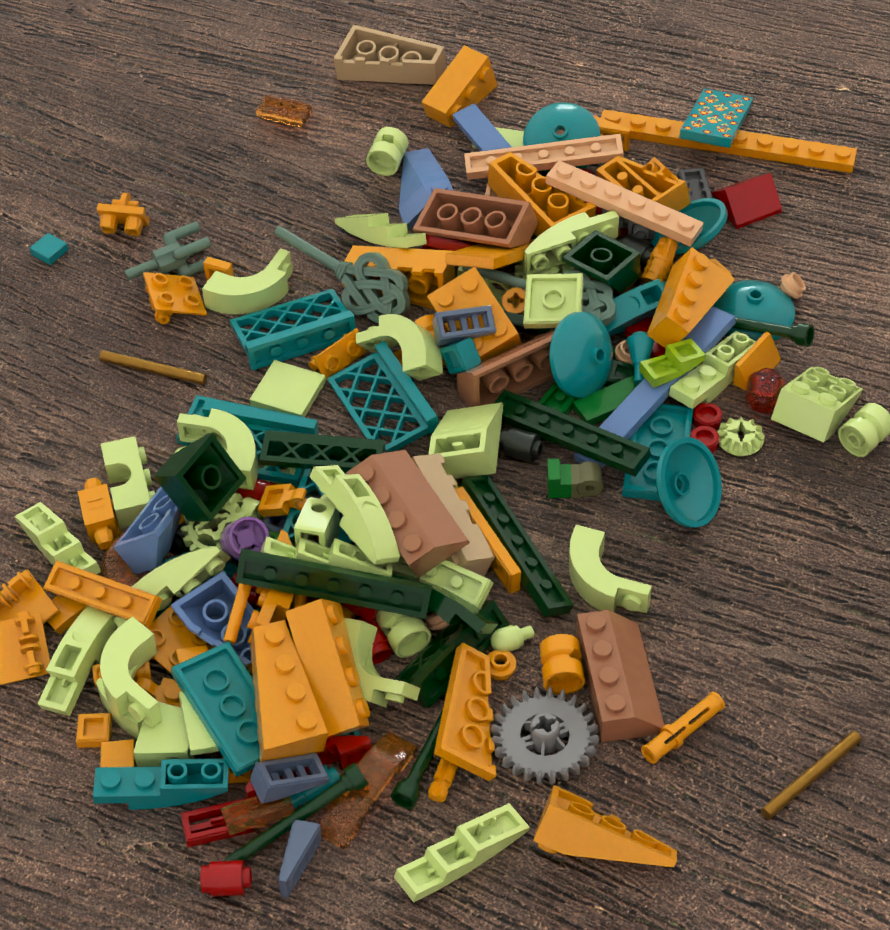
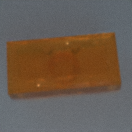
M266 94L256 109V116L304 127L313 111L310 104Z
M258 796L220 809L229 835L254 827H263L271 821L295 813L289 796L268 803H261Z

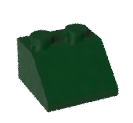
M595 230L564 255L562 262L623 292L638 279L641 252Z
M212 433L204 435L171 455L153 476L188 522L212 521L246 480L244 474Z

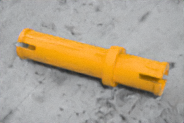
M712 691L674 723L664 725L660 729V734L641 747L644 758L651 764H655L672 749L680 748L685 738L725 708L722 697ZM702 712L701 715H699L696 719L689 723L693 718H695L698 714Z

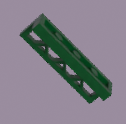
M266 430L259 461L260 465L313 469L315 466L338 465L343 472H348L369 456L386 453L385 440Z
M485 600L480 609L498 623L491 634H478L464 621L461 624H450L394 679L419 687L420 691L417 701L423 708H430L446 692L455 651L461 643H465L483 653L491 645L492 634L497 629L510 625L494 600Z

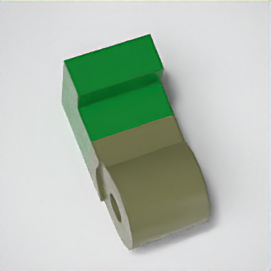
M547 459L548 498H583L600 494L603 490L601 466L591 461L580 464H560L559 459Z

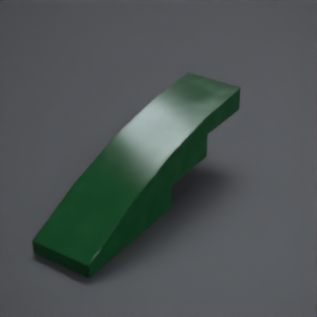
M392 571L393 578L432 585L427 614H431L434 611L448 624H461L464 621L478 634H491L498 625L497 622L476 606L447 589L417 577Z

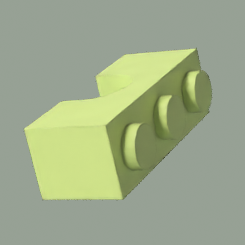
M135 436L101 443L109 483L126 482L123 485L110 488L119 529L129 527L155 494L154 491L148 492L147 487L153 486L149 468L143 469L142 467L143 464H148L144 446L138 448Z

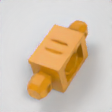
M90 478L84 484L85 489L78 491L84 525L91 543L96 542L101 550L110 549L114 545V537L121 535L113 499L110 498L107 483L102 485L98 478Z

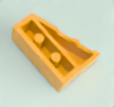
M464 45L422 100L426 115L451 128L456 124L453 121L452 114L473 103L477 105L494 90L498 84L489 56Z
M618 155L596 169L599 178L678 212L691 204L686 181L669 179L665 176V173L657 171V173L648 171L644 165Z

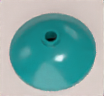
M560 102L543 107L531 117L524 131L523 145L598 137L601 134L596 119L588 110L577 104ZM560 129L565 131L562 135L556 134ZM582 165V166H575V167H576V168H584V169H585V168H587L589 165ZM543 170L541 172L548 174L550 170Z
M697 199L691 201V204L679 211L704 222L701 233L691 245L697 251L708 245L721 232L726 223L728 211L724 203L718 199ZM655 232V238L651 239L654 248L661 237L667 236ZM678 242L675 256L684 255L691 247Z
M742 280L732 283L713 305V307L738 318L792 327L795 319V306L791 298L777 286L760 280ZM731 328L725 334L730 336L735 331H738L755 341L763 335V333ZM771 335L773 341L781 338L780 336Z
M574 312L564 317L556 327L551 339L549 354L551 371L557 385L565 394L573 398L587 397L602 389L611 372L613 347L610 335L602 321L588 312Z
M682 437L671 441L662 451L657 464L656 487L659 499L668 515L679 525L687 528L704 526L714 518L721 501L722 481L718 464L708 447L695 438Z

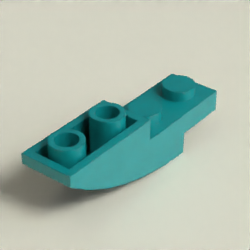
M656 279L613 298L616 305V318L611 324L605 326L609 335L612 336L624 332L626 327L654 316L666 281L661 282L660 279Z
M225 759L161 760V767L95 768L94 804L128 803L129 810L184 805L215 797L228 792L229 765Z

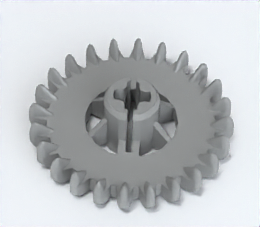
M538 687L535 688L534 698H530L527 692L523 690L522 702L517 701L515 696L512 695L510 699L511 708H508L504 703L501 705V713L504 717L498 713L495 714L494 721L496 725L494 724L491 727L493 735L491 740L496 748L495 756L500 759L503 758V767L510 768L513 766L512 775L518 776L524 773V781H530L532 777H536L537 784H542L544 778H548L551 784L556 783V777L567 781L569 780V772L573 775H579L580 766H589V758L596 755L595 746L599 744V737L596 735L598 733V725L596 723L592 724L594 722V713L591 712L584 716L587 712V704L583 703L580 707L576 708V695H573L571 700L566 702L564 689L561 690L557 698L553 697L552 687L548 688L545 697H542ZM524 728L530 732V735L521 738ZM569 736L568 743L565 746L560 739ZM534 749L538 753H541V755L535 754L530 750ZM556 749L559 750L556 754L545 756V754L552 753Z

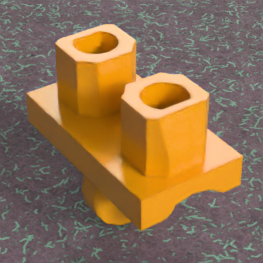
M122 193L120 200L113 199L112 204L98 203L97 212L100 216V228L103 233L114 234L118 224H125L124 231L126 234L140 236L143 226H149L150 218L146 217L145 208L139 207V201H131L130 193Z

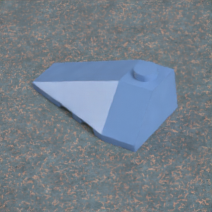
M429 148L405 152L403 157L399 215L402 222L407 223V230L413 229L434 188L453 190L447 175Z
M161 486L113 547L135 575L146 571L151 572L163 565V558L171 549L182 514Z
M222 571L171 604V608L190 632L213 647H217L225 643L223 639L237 593V587L226 573ZM247 601L236 644H231L244 666L252 672L251 643L248 642L252 629L247 628L254 609Z

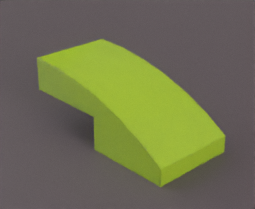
M692 338L666 345L664 355L641 361L639 371L654 388L689 372L705 360L706 354Z

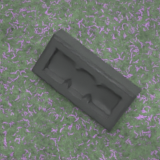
M704 168L678 170L677 178L686 181V185L690 189L688 191L690 202L702 198H712Z

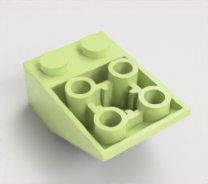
M810 367L781 388L771 420L824 443L834 435L861 395L863 388L856 386V383L850 379L837 378L830 375V372L822 367Z
M503 403L448 410L431 435L428 455L441 454L445 461L443 468L446 474L452 475L455 479L495 474Z

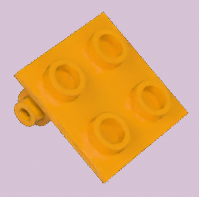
M143 272L146 283L145 290L150 295L149 302L152 310L156 311L154 317L157 322L163 325L167 324L173 313L207 315L194 277Z
M25 569L22 573L18 571L17 575L7 582L8 586L5 583L2 584L4 589L0 591V621L17 618V613L29 611L30 614L40 612L44 624L59 612V609L28 569Z
M171 606L156 618L150 628H148L154 633L157 654L151 659L158 662L170 674L171 667L177 665L176 649L207 645L209 650L215 648L190 632Z
M22 611L17 613V618L0 621V685L49 674L46 669L50 663V657L41 613L30 614L29 611Z

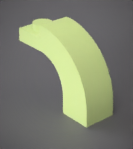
M280 248L267 267L252 276L234 277L215 271L202 288L205 308L220 313L236 315L254 313L276 304L289 292L287 279L291 277L293 272L290 251Z
M397 314L379 316V326H372L366 331L356 333V344L372 353L376 352L375 345L382 341H385L389 348L400 345L402 350V371L419 381L443 374L442 355L434 336L428 330L404 316Z
M212 408L209 417L180 413L177 419L180 441L193 443L204 435L212 433L246 477V480L239 488L254 490L259 466L255 441L249 428L239 418L218 409Z
M575 525L569 547V574L579 595L600 611L610 610L615 612L616 606H620L629 611H639L647 614L652 586L621 578L607 571L600 561L604 552L605 532Z
M132 616L118 627L106 642L100 660L101 677L107 701L120 718L129 712L136 721H144L149 727L154 728L162 721L159 702L133 680V677L144 663L157 654L154 633Z
M345 618L363 698L367 702L385 708L388 701L404 704L405 698L417 701L420 691L419 687L403 681L382 678L375 670L372 661V649L377 627L361 620Z

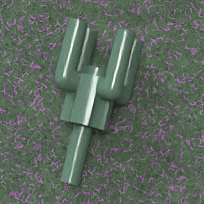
M197 221L169 231L163 236L166 246L152 251V260L124 270L125 276L129 281L143 275V272L154 270L162 274L177 270L179 276L185 275L188 277L205 271L203 264L205 259L188 266L186 260L190 256L211 247L208 237H205L185 246L184 244L179 245L177 240L200 231Z

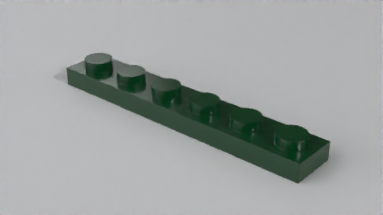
M505 389L494 402H502L504 405L502 422L521 430L539 434L545 440L636 477L651 457L650 448Z
M490 476L464 477L460 487L463 486L521 570V582L542 615L548 617L570 613L574 604Z
M243 548L240 553L236 583L426 619L432 585Z

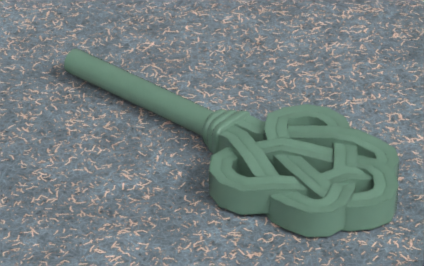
M279 225L275 229L274 235L334 271L338 280L345 286L341 297L347 311L351 310L354 315L366 314L371 321L379 324V316L386 314L402 315L410 308L407 277L401 271L392 269L382 254L367 252L359 256L355 264L347 261H338ZM370 262H373L376 266H367V265H368ZM370 276L380 277V279H371ZM377 289L382 290L383 296L380 295Z
M463 267L462 270L468 271L473 267ZM476 268L484 278L514 288H522L526 291L525 279L495 269ZM569 270V271H567V272H565V273H563V274H573V273H583V272H581V271H579V270ZM583 273L582 312L595 315L602 321L604 326L611 324L616 318V305L613 301V292L610 286L602 282L590 280L587 274Z

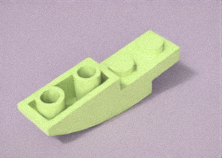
M613 210L590 218L583 212L550 227L540 234L524 251V273L527 276V274H533L563 264L562 257L595 230L613 239L618 238L619 215Z
M735 331L706 352V357L702 364L670 387L669 396L691 409L699 403H710L733 381L735 364L756 341L749 338L746 334Z
M338 465L313 467L309 477L316 483L319 490L333 502L336 509L343 514L339 525L348 534L350 540L356 543L367 559L374 565L398 562L400 554L389 520L377 497L360 474L346 475Z
M217 546L192 551L155 568L132 587L160 597L162 602L158 611H161L171 603L174 595L182 598L204 584L211 576L219 574L231 557ZM118 617L113 619L118 627L127 621Z
M87 606L76 618L61 640L46 669L50 677L38 702L42 709L70 717L93 664H100L103 648L117 627L113 621L116 616Z

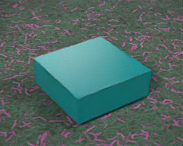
M49 233L45 234L29 248L31 255L49 265H52L69 250L66 242Z

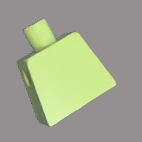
M325 494L320 499L310 497L306 500L294 526L296 546L300 537L315 542V537L319 535L317 544L330 548L334 539L339 538V511Z
M159 702L162 721L154 728L149 727L144 721L142 722L133 751L137 767H161V760L194 759L195 755H190L181 708Z

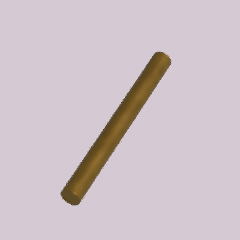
M102 350L99 356L100 361L201 385H205L207 382V374L105 350Z
M856 731L850 732L761 808L763 816L767 819L775 816L861 742V736Z

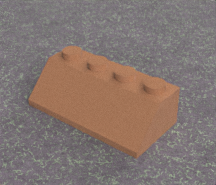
M434 188L413 227L414 233H426L427 235L512 248L529 243L538 225V221L531 203L527 201Z
M555 329L540 334L525 343L516 345L499 355L492 356L467 371L457 373V393L468 407L493 404L504 389L518 395L554 378L550 367L549 354L551 339Z
M406 450L371 455L346 472L347 475L360 474L369 485L385 511L399 552L418 578L470 543Z
M610 610L577 614L576 638L580 641L582 664L601 743L660 734V729L664 726L638 623Z

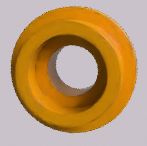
M494 650L488 654L490 656L491 677L498 681L510 678L516 670V658L509 651ZM497 662H504V664H502V665H499V664H496V663H497Z

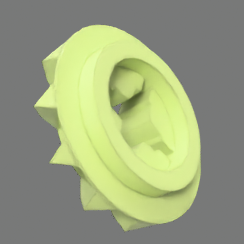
M742 416L738 420L729 418L727 423H721L717 432L721 448L736 456L752 455L759 451L764 443L765 435L762 433V426L755 425L753 419L745 421ZM739 431H742L744 434L742 442L738 438Z

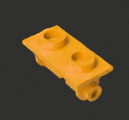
M356 328L350 333L344 334L341 339L321 353L313 355L311 361L308 362L310 369L314 372L318 370L320 374L326 376L327 380V378L338 373L365 354L366 349L356 344V333H359L358 329Z

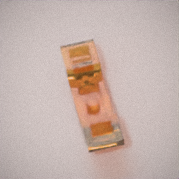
M392 732L381 738L357 764L369 785L359 792L357 790L351 793L347 791L330 803L319 823L322 838L345 850L362 827V817L396 772L401 774L418 751V746Z

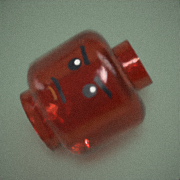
M763 368L752 373L747 381L745 391L746 402L754 411L760 413L772 412L776 406L781 388L785 386L784 379L775 370L770 368Z

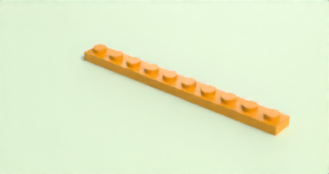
M603 109L601 115L602 119L631 128L630 139L847 173L853 172L857 148L739 130L731 147L727 148L679 138L680 129L684 124L682 121Z

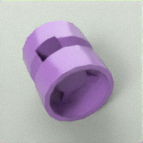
M251 516L242 517L225 526L221 532V549L231 557L230 559L239 561L242 548L261 552L266 536L269 537L268 529L258 518Z

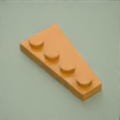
M461 643L456 648L434 754L487 781H491L496 777V766L492 765L491 753L495 751V744L490 737L493 709L489 707L488 695L492 693L490 656L465 643Z

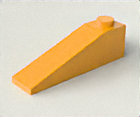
M553 785L533 841L537 842L542 850L552 854L559 852L570 856L675 867L677 850L641 830H633V832L626 830L627 827L621 822L620 818L613 814L601 816L592 810L594 806L592 802Z

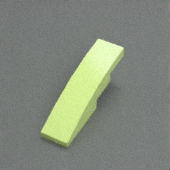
M388 213L356 214L334 218L336 225L370 243L396 248H409L427 244L426 233L408 234L407 223L390 224Z
M39 502L15 516L22 529L53 566L57 560L94 574L101 572L98 563L84 551L81 542L67 530L64 521L43 503Z
M266 536L261 549L263 553L392 577L393 562L374 565L367 559L359 547L336 538L331 547L328 548L300 537L297 546L294 547Z
M508 803L458 826L454 836L427 847L424 857L397 868L394 878L414 903L474 870L528 832L530 827L511 804Z

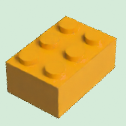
M475 266L427 295L435 313L491 305L496 333L472 339L481 362L522 344L519 333ZM479 315V326L483 328L485 327L483 317ZM471 317L466 318L468 329H473ZM459 320L455 321L456 330L461 331ZM444 323L446 331L449 332L448 323Z

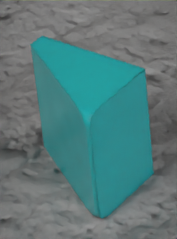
M465 338L440 348L450 374L467 371L481 363L472 338Z

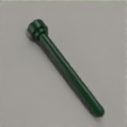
M735 317L736 323L732 327L763 334L769 332L771 335L791 338V341L795 342L796 345L804 347L811 346L815 334L812 324L799 323L790 327Z
M443 709L408 777L402 779L401 782H397L390 795L392 801L402 808L413 809L420 797V786L418 784L434 755Z
M355 762L343 769L344 773L339 776L341 778L339 781L228 855L224 861H246L290 831L295 820L304 821L345 792L349 791L351 793L354 790L359 792L368 786L369 783Z

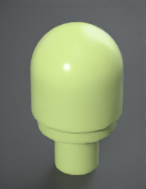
M509 625L497 629L491 636V646L494 650L511 652L517 650L524 645V640L534 637V630L531 625L519 628L517 625Z

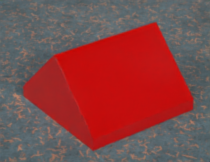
M771 173L754 176L711 192L712 198L724 203L728 211L727 219L736 229L782 212V206Z

